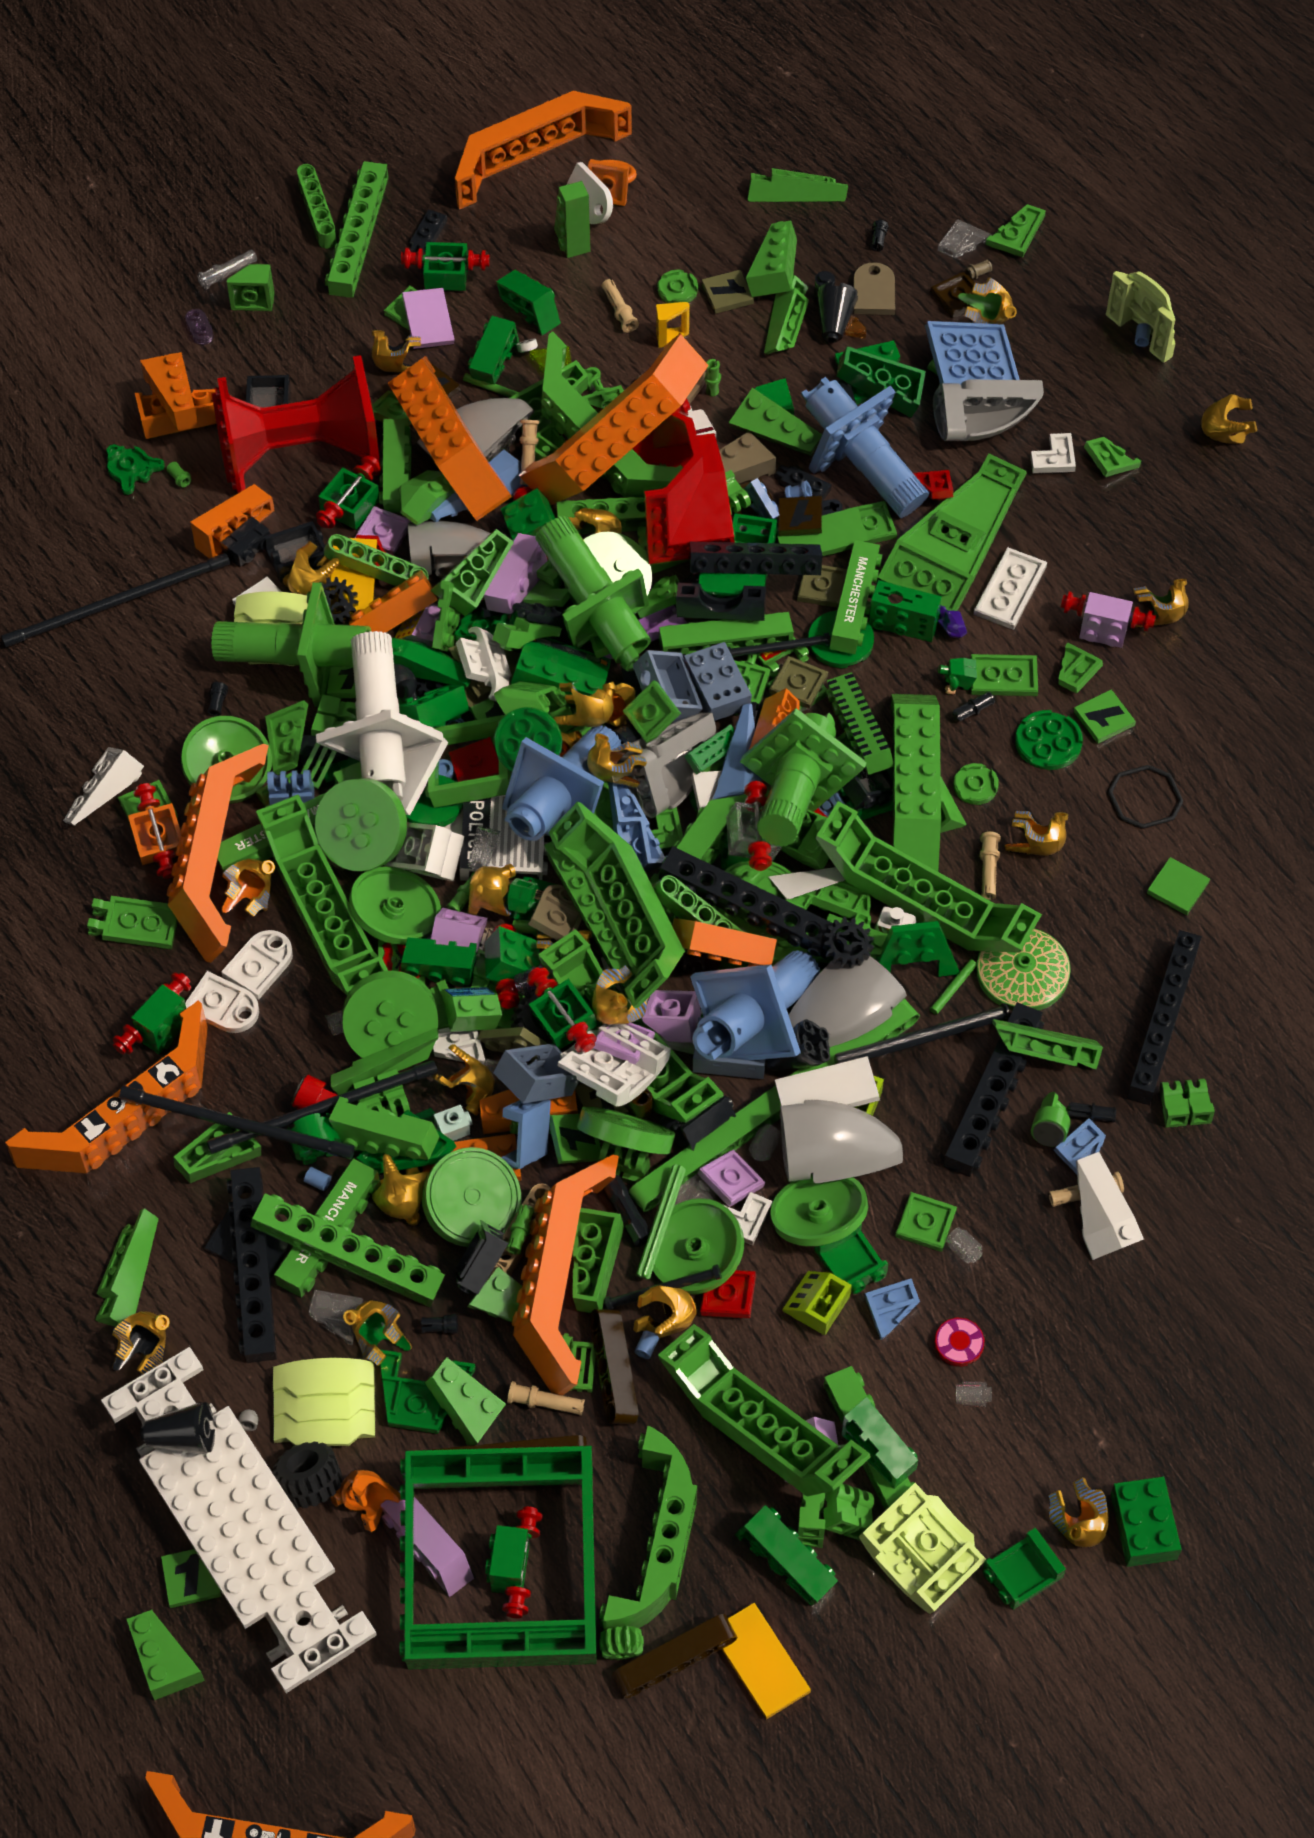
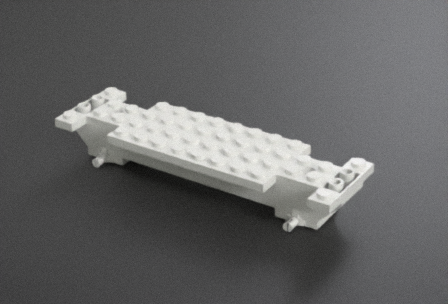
M188 1347L101 1399L102 1404L114 1423L136 1411L144 1426L146 1420L196 1404L183 1382L203 1371V1366L192 1349ZM210 1403L209 1406L214 1414V1421H209L210 1429H215V1442L211 1452L198 1454L149 1447L145 1443L136 1448L140 1456L143 1457L139 1461L243 1627L246 1629L263 1617H266L271 1624V1628L278 1637L279 1646L266 1653L271 1663L284 1654L288 1657L271 1668L281 1687L287 1693L353 1653L356 1648L377 1634L363 1611L339 1625L337 1621L348 1615L346 1609L341 1605L331 1612L314 1586L335 1573V1568L229 1406L216 1413L214 1406ZM303 1617L311 1619L310 1623L305 1626L297 1624Z

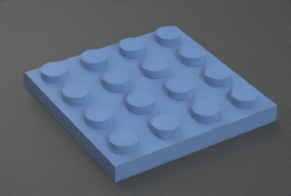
M927 321L925 329L940 384L959 383L961 385L963 381L971 379L1020 380L1004 324Z

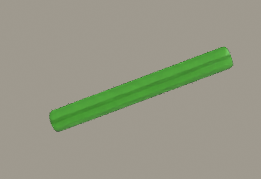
M674 1164L671 1168L636 1272L637 1276L642 1279L648 1280L651 1277L686 1169L681 1165Z

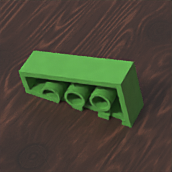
M754 388L750 390L729 421V427L746 433L751 432L753 435L767 441L783 445L786 448L809 456L817 448L822 437L821 433Z
M496 529L485 537L442 579L454 584L450 606L464 616L477 608L514 543L511 539ZM439 581L430 591L442 599L444 589H440L441 581Z

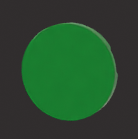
M838 610L819 616L811 625L808 638L823 636V633H829L831 641ZM867 622L866 629L860 632L864 634L862 646H857L856 654L831 650L830 646H825L824 644L810 646L815 654L816 659L823 664L834 668H848V666L863 662L869 657L874 645V633L871 625Z
M533 707L513 710L501 719L495 730L494 740L498 759L511 772H513L521 741L526 737L560 756L562 749L561 731L556 721L543 710Z
M1041 710L1026 716L1019 725L1015 737L1016 748L1020 756L1030 765L1045 770H1057L1072 764L1078 758L1083 743V735L1078 724L1071 717L1054 713L1052 710Z
M439 775V785L455 783L451 778ZM424 788L410 815H406L407 822L437 825L440 827L447 826L453 823L461 813L464 802L434 808L430 797H426Z

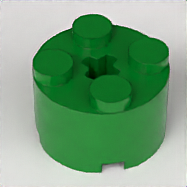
M320 1113L307 1115L293 1122L295 1127L292 1129L290 1127L287 1128V1130L341 1142L339 1135L329 1121L330 1113H326L327 1117H321ZM290 1143L295 1158L301 1160L304 1165L316 1162L317 1157L323 1155L327 1157L334 1156L327 1152Z

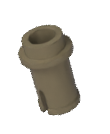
M986 259L978 264L968 265L965 272L972 280H976L978 276L991 272L992 264Z

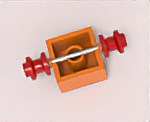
M149 783L140 784L136 787L137 789L133 794L134 797L140 798L141 803L138 804L137 808L142 812L128 815L142 865L152 862L159 863L160 868L156 871L157 875L163 876L164 879L174 877L171 875L174 866L172 859L176 856L178 844L182 842L183 838L180 835V827L173 804L160 806V801L153 797L156 787Z

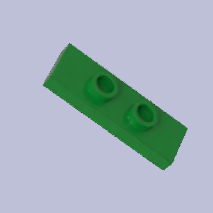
M731 724L684 756L696 775L726 755L731 738L735 732Z

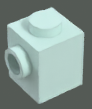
M461 1104L434 1114L437 1130L454 1141L470 1135V1125L473 1123L469 1112H464Z

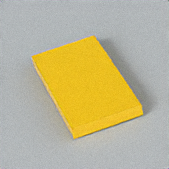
M350 538L377 549V539ZM333 545L335 550H339L337 546ZM352 553L354 557L360 558L357 554ZM341 564L337 565L331 574V582H334L335 577H338V582L340 583L344 579L346 580L347 587L353 585L351 592L358 593L355 600L359 601L358 606L353 607L356 611L360 609L363 611L374 599L375 578ZM344 592V599L348 600L349 603V598L347 594ZM338 596L331 600V607L335 602H338Z
M755 1603L728 1618L738 1638L734 1643L723 1648L722 1651L766 1720L811 1693L810 1687Z

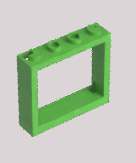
M505 715L435 727L433 729L443 733V738L448 742L447 745L494 737L495 730ZM499 760V775L439 785L438 761L434 771L428 778V786H425L426 797H430L434 808L506 795L512 772Z

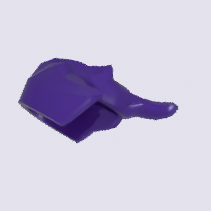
M941 605L940 619L937 622L941 624L947 635L952 638H962L968 634L961 612L946 610V607Z

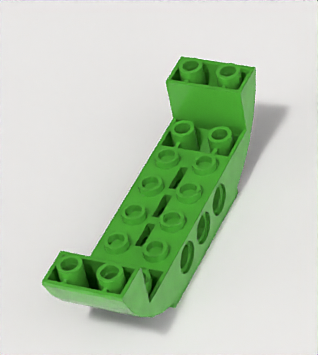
M647 1426L646 1434L641 1433L638 1458H642V1468L664 1472V1483L659 1491L658 1512L655 1511L653 1518V1536H650L648 1540L647 1560H644L642 1567L641 1584L644 1585L638 1586L637 1601L609 1595L607 1604L602 1603L599 1617L601 1619L600 1627L604 1628V1630L616 1628L617 1626L640 1628L652 1621L662 1612L671 1599L676 1600L697 1505V1485L692 1484L689 1468L676 1446L666 1436L651 1426Z

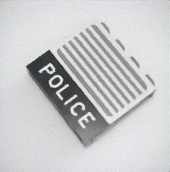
M505 795L464 802L462 823L464 840L461 848L460 880L467 881L469 879V871L476 872L477 869L484 866L502 868L507 864H512L516 873L537 874L539 880H542L543 875H547L548 862H543V856H547L544 845L548 843L544 842V836L549 835L544 834L536 841H529L519 837L511 829L509 823L504 820L507 816V811L502 809Z

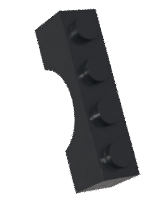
M678 583L676 594L677 617L765 621L766 586L744 585L742 590L733 597L716 598L706 593L701 584Z

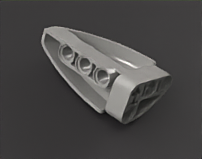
M971 379L963 381L961 385L959 383H941L933 395L934 417L940 436L944 441H976L1005 432L1022 421L1038 404L1044 393L1042 380Z
M512 398L487 399L456 409L487 460L522 426L520 420H528L535 413L524 400ZM420 438L417 443L430 455Z
M424 521L419 525H415L413 522L408 523L411 563L424 568L428 575H432V571H435L437 577L444 578L491 533L468 524L449 521Z
M698 713L672 723L649 743H646L643 738L636 740L633 744L642 747V754L629 751L618 761L617 764H621L630 755L646 758V766L634 765L632 772L626 775L640 782L638 787L628 786V788L635 795L646 816L654 818L666 809L677 807L693 790L691 775L695 772L684 756L715 735L716 725L712 713Z
M871 956L868 960H864L861 966L855 962L853 968H850L848 963L841 968L840 961H837L835 964L831 961L809 985L789 1013L792 1027L805 1019L813 1021L820 1028L824 1027L829 1033V1047L858 1038L888 1020L892 1016V1010L906 998V991L896 978Z
M804 1100V1104L780 1106L783 1162L788 1182L810 1180L811 1173H813L814 1183L841 1180L880 1171L903 1162V1148L899 1137L877 1118L862 1110L846 1104L824 1100Z

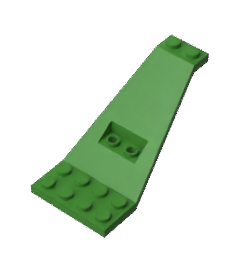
M988 453L979 472L956 490L952 498L944 500L897 540L878 579L942 596L941 605L945 606L946 610L958 611L1027 472ZM944 527L949 528L947 533H942ZM967 536L968 540L964 543L961 542V538Z

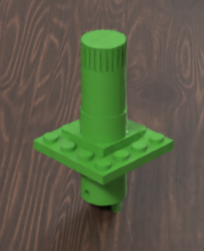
M560 516L551 520L536 533L535 539L577 603V606H570L562 614L570 645L581 648L590 642L589 638L594 637L595 639L599 636L614 661L622 663L620 666L626 671H633V664L638 660L639 654L651 642V638L635 616L636 613L649 606L642 572L639 568L634 571L629 570L623 574L621 579L613 582L605 569L601 567L569 517Z
M313 582L311 591L307 593L308 607L303 612V623L278 624L217 621L214 624L211 638L212 654L215 661L299 665L300 672H303L304 684L308 686L309 698H312L315 707H319L322 695H326L330 668H353L351 639L357 634L371 631L370 626L335 625L322 583Z
M795 708L747 751L740 760L743 765L772 786L757 824L758 834L771 845L783 847L784 845H791L792 842L794 843L807 809L814 812L866 766L867 762L835 738V721L829 713L825 716L817 713L803 714Z

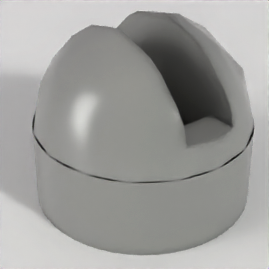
M251 1409L242 1411L238 1417L242 1428L245 1431L256 1430L258 1425L256 1412Z

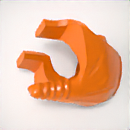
M355 1470L346 1477L340 1489L330 1499L336 1507L344 1503L350 1510L365 1511L366 1514H361V1519L365 1530L372 1532L376 1530L383 1512L381 1504L386 1500L398 1503L401 1501V1494L378 1474L369 1470Z

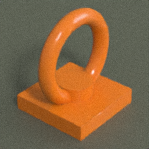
M590 159L588 168L609 189L613 204L625 206L628 184L633 182L637 176L635 168L619 160L599 161Z

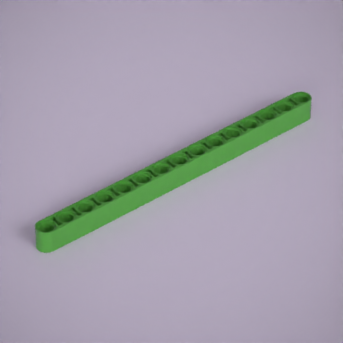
M904 999L892 1010V1016L881 1025L858 1038L830 1047L829 1061L818 1066L800 1068L791 1075L835 1065L834 1057L837 1053L899 1036L918 1021L920 1014ZM776 1086L735 1114V1118L731 1116L728 1121L696 1143L694 1151L687 1148L634 1184L628 1192L630 1197L643 1212L650 1211L660 1204L671 1168L674 1164L681 1165L686 1169L681 1189L699 1176L697 1173L700 1168L732 1150H737L780 1119L781 1102Z

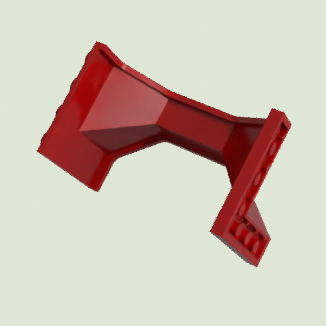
M361 355L353 356V371L318 398L271 407H258L232 397L228 393L226 377L217 378L219 387H215V393H211L227 483L232 482L233 490H237L240 493L246 489L244 482L245 473L268 450L324 441L362 458L364 456H373L379 461L380 465L375 419ZM381 470L377 474H373V476L381 475Z
M675 411L632 448L646 464L659 465V463H662L668 467H678L681 464L683 467L665 488L644 491L647 558L649 564L689 559L690 541L734 542L726 475L715 433L697 435L693 419Z

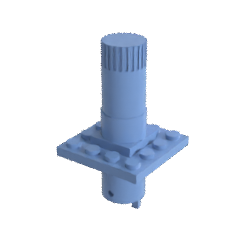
M826 377L821 379L820 383L813 390L801 392V396L807 402L805 407L824 428L823 435L809 466V470L813 474L820 470L821 472L825 471L833 461H840L847 456L899 518L911 514L928 498L929 492L878 431L884 423V417L888 414L889 406L893 403L892 399L895 391L891 386L860 406H857L836 380L829 382Z
M603 725L592 727L562 757L527 737L521 741L502 809L507 811V816L504 820L509 823L511 829L519 837L529 841H536L544 834L549 835L548 832L576 802L582 803L594 814L604 782L588 770L587 757L590 749L595 745L596 741L594 738L596 734L607 736L611 749L622 745L618 735L612 729H608L606 726L603 727Z
M796 950L789 953L773 966L769 964L698 972L690 976L704 1016L693 1033V1044L697 1052L709 1060L716 1058L761 1060L794 1057L801 1053L787 1008L799 1000L809 985L820 974V968L816 960L811 955H808L807 952L804 953L803 951Z

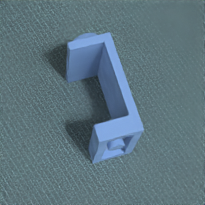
M519 1100L503 1108L504 1118L518 1122L517 1149L501 1157L511 1168L521 1169L548 1154L551 1100L522 1103Z

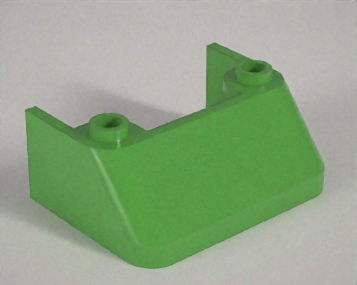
M520 681L502 687L494 693L495 699L505 715L523 707L538 708L548 713L552 718L574 714L565 700V692L555 686ZM558 724L560 731L564 733L574 727V725Z

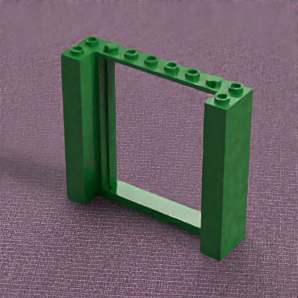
M592 1446L405 1451V1459H401V1475L405 1484H401L400 1488L401 1500H405V1510L400 1512L401 1526H405V1536H400V1550L405 1552V1562H400V1577L405 1578V1588H400V1604H405V1614H400V1630H405V1640L400 1641V1657H402V1662H406L408 1670L597 1664ZM582 1484L585 1620L414 1624V1489Z

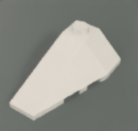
M108 747L92 770L95 773L94 777L83 785V796H79L74 801L63 821L67 824L76 825L131 785L132 782H136L141 776V770L144 766L126 751Z
M1100 1152L1077 1160L1078 1189L1080 1190L1081 1197L1080 1212L1083 1220L1082 1235L1092 1260L1143 1240L1144 1238L1136 1219Z

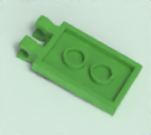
M111 896L110 902L96 898L93 899V915L104 916V919L100 921L89 918L87 928H89L88 935L98 936L102 934L103 940L172 949L178 920L169 908L168 903Z

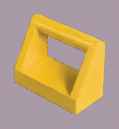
M688 302L656 304V335L659 348L667 345L679 333L683 337L689 334L690 305ZM681 315V327L667 328L668 321Z

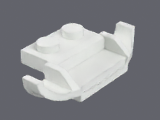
M471 627L468 629L469 634L476 635L477 639L472 641L460 638L456 642L466 678L482 681L485 683V686L492 687L489 699L496 701L494 693L502 687L508 686L509 678L512 676L504 650L500 648L498 642L492 640L493 635L480 627Z

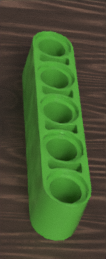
M310 164L300 165L297 169L299 188L318 243L322 248H332L337 243L335 225L315 168Z
M339 534L332 535L324 547V555L327 559L338 558L339 564L394 586L400 585L420 570L423 571L427 579L429 577L428 572L418 565ZM331 545L337 546L339 550H335ZM352 553L357 554L360 558L354 557ZM372 561L377 562L380 566L374 565ZM393 569L399 571L400 574H396Z
M667 875L652 885L660 903L680 919L742 931L677 878ZM663 885L667 887L668 892L664 890ZM681 899L685 901L686 907L682 904ZM699 913L702 914L704 921L700 918Z

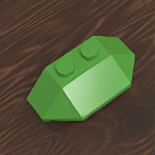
M427 470L401 484V514L415 525H419L430 519L431 513L449 498L455 490L441 471Z

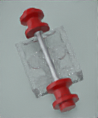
M752 781L744 787V793L748 796L745 799V803L735 802L726 816L728 855L749 858V866L751 868L763 871L772 865V861L781 847L779 845H771L758 834L757 824L767 797L764 796L767 793V786L760 781Z

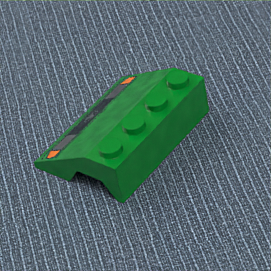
M543 637L523 645L511 684L521 681L559 688L560 683L572 682L579 693L590 696L598 688L602 689V686L605 684L612 659L604 656L596 658L595 653ZM564 691L566 695H572V692Z

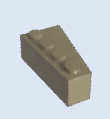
M747 432L719 450L725 472L732 470L739 484L748 480L759 479L760 476L765 474L770 476L775 473L776 457L751 432Z

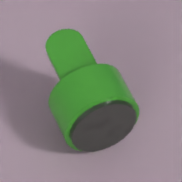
M1055 1092L1049 1093L1043 1099L1041 1108L1035 1114L1031 1128L1033 1138L1038 1143L1050 1147H1055L1065 1142L1071 1123L1068 1109L1058 1101V1095Z

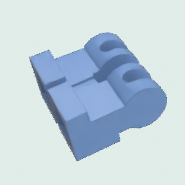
M297 770L292 771L290 783L288 782V777H286V771H280V775H275L274 772L267 773L270 805L298 794L303 803L314 798V784L311 780L310 770H303V774H298Z

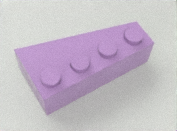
M517 534L513 545L484 594L487 610L512 614L514 612L512 606L515 603H521L540 580L537 578L536 572L547 562V557L536 541L535 536Z
M414 1497V1557L419 1562H422L432 1578L451 1597L474 1579L464 1552ZM386 1500L381 1504L384 1512L382 1519L390 1529L394 1527L397 1531L396 1535L400 1540V1536H405V1526H401L400 1512L405 1510V1500H401L398 1503Z

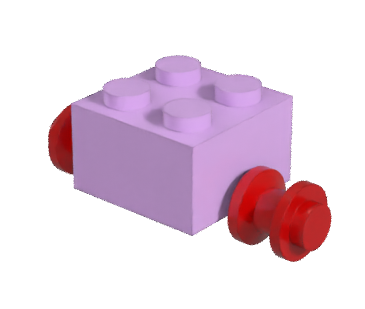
M1070 591L1068 595H1063L1061 608H1065L1064 613L1074 610L1077 611L1078 616H1081L1084 608L1085 612L1080 639L1122 648L1128 623L1131 619L1130 628L1133 629L1136 625L1144 627V631L1148 632V628H1153L1156 615H1152L1153 610L1143 613L1140 612L1139 607H1135L1133 614L1131 612L1132 601L1090 592L1088 601L1085 603L1086 595L1077 598L1073 597V593Z

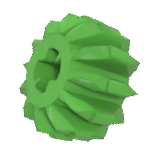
M617 1626L616 1628H608L601 1632L600 1650L602 1657L610 1660H627V1658H635L643 1653L644 1639L641 1629L634 1626Z

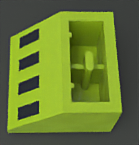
M808 1271L782 1311L819 1333L826 1335L850 1298L852 1285L832 1273Z

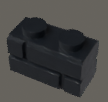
M250 517L221 542L222 553H226L229 560H232L233 563L241 567L243 564L251 562L255 554L261 549L265 550L264 536L270 535V531L255 518Z

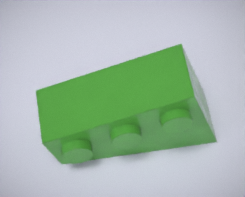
M447 1357L437 1365L425 1381L426 1386L441 1408L445 1409L453 1421L454 1427L458 1428L466 1440L467 1446L478 1444L506 1405L505 1402Z

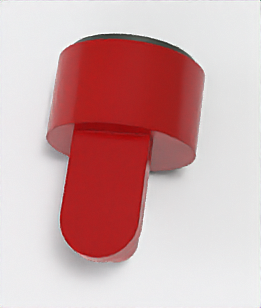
M308 1074L302 1078L291 1104H293L292 1107L300 1109L337 1095L325 1089V1082Z

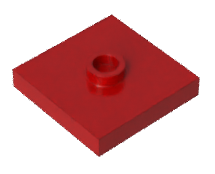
M491 737L449 752L458 782L499 775V759Z
M736 1270L722 1285L703 1293L700 1310L701 1316L750 1318L756 1272Z

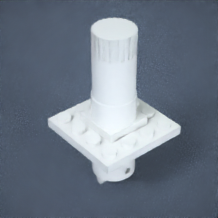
M377 631L364 632L359 635L357 634L351 639L357 721H348L343 723L342 726L325 729L324 732L316 734V742L359 760L362 778L382 782L391 788L400 801H402V790L406 787L403 754L443 742V733L399 713L391 635Z

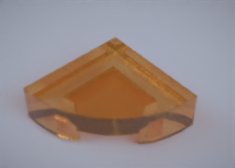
M851 316L845 335L865 339L866 327L857 317Z

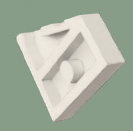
M449 1027L438 1030L439 1038L433 1046L435 1057L462 1061L448 1048L450 1045L455 1044L465 1051L466 1054L486 1065L481 1042L477 1039L479 1036L477 1030L450 1032Z

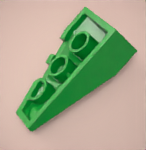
M392 638L394 664L408 667L416 678L468 687L472 679L466 678L462 662L423 642Z

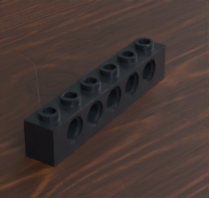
M690 541L689 568L690 572L821 575L823 555L819 544Z

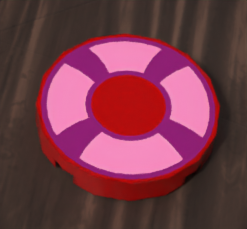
M958 1317L949 1319L941 1324L936 1332L935 1348L940 1354L941 1359L952 1366H968V1364L980 1358L984 1349L985 1339L983 1332L976 1323L969 1319Z

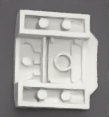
M604 1023L599 1027V1030H591L587 1033H593L597 1036L600 1031L605 1032V1037L616 1043L617 1040H620V1045L634 1053L636 1050L640 1051V1058L636 1065L594 1048L586 1053L577 1052L574 1044L560 1054L561 1060L557 1066L577 1076L578 1081L597 1091L596 1096L614 1106H622L635 1099L653 1082L668 1062L671 1049L626 1024L608 1025ZM622 1030L619 1035L616 1034V1031ZM629 1031L634 1035V1038L641 1041V1047L628 1041Z

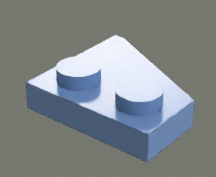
M758 478L743 488L753 502L750 507L760 517L776 519L780 515L776 503L771 501L765 485Z
M1087 1119L1066 1138L1065 1142L1060 1143L1054 1151L1077 1175L1076 1161L1099 1152L1106 1135L1090 1119Z
M912 1279L873 1290L864 1295L880 1340L884 1339L920 1302Z

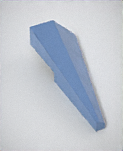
M501 451L489 462L504 482L512 497L519 487H529L528 485L520 484L521 463L507 451ZM454 492L431 513L430 519L438 522L442 517L448 515L454 517L457 516L458 512L468 509L457 493Z
M750 703L741 707L740 717L736 722V729L731 738L723 763L724 767L717 781V789L712 800L744 795V787L752 781H760L762 783V778L740 762L742 756L749 751L755 732L753 708Z
M608 782L614 832L633 847L645 872L661 867L662 862L667 856H664L659 847L658 839L654 837L649 828V822L635 795L631 793L626 785Z

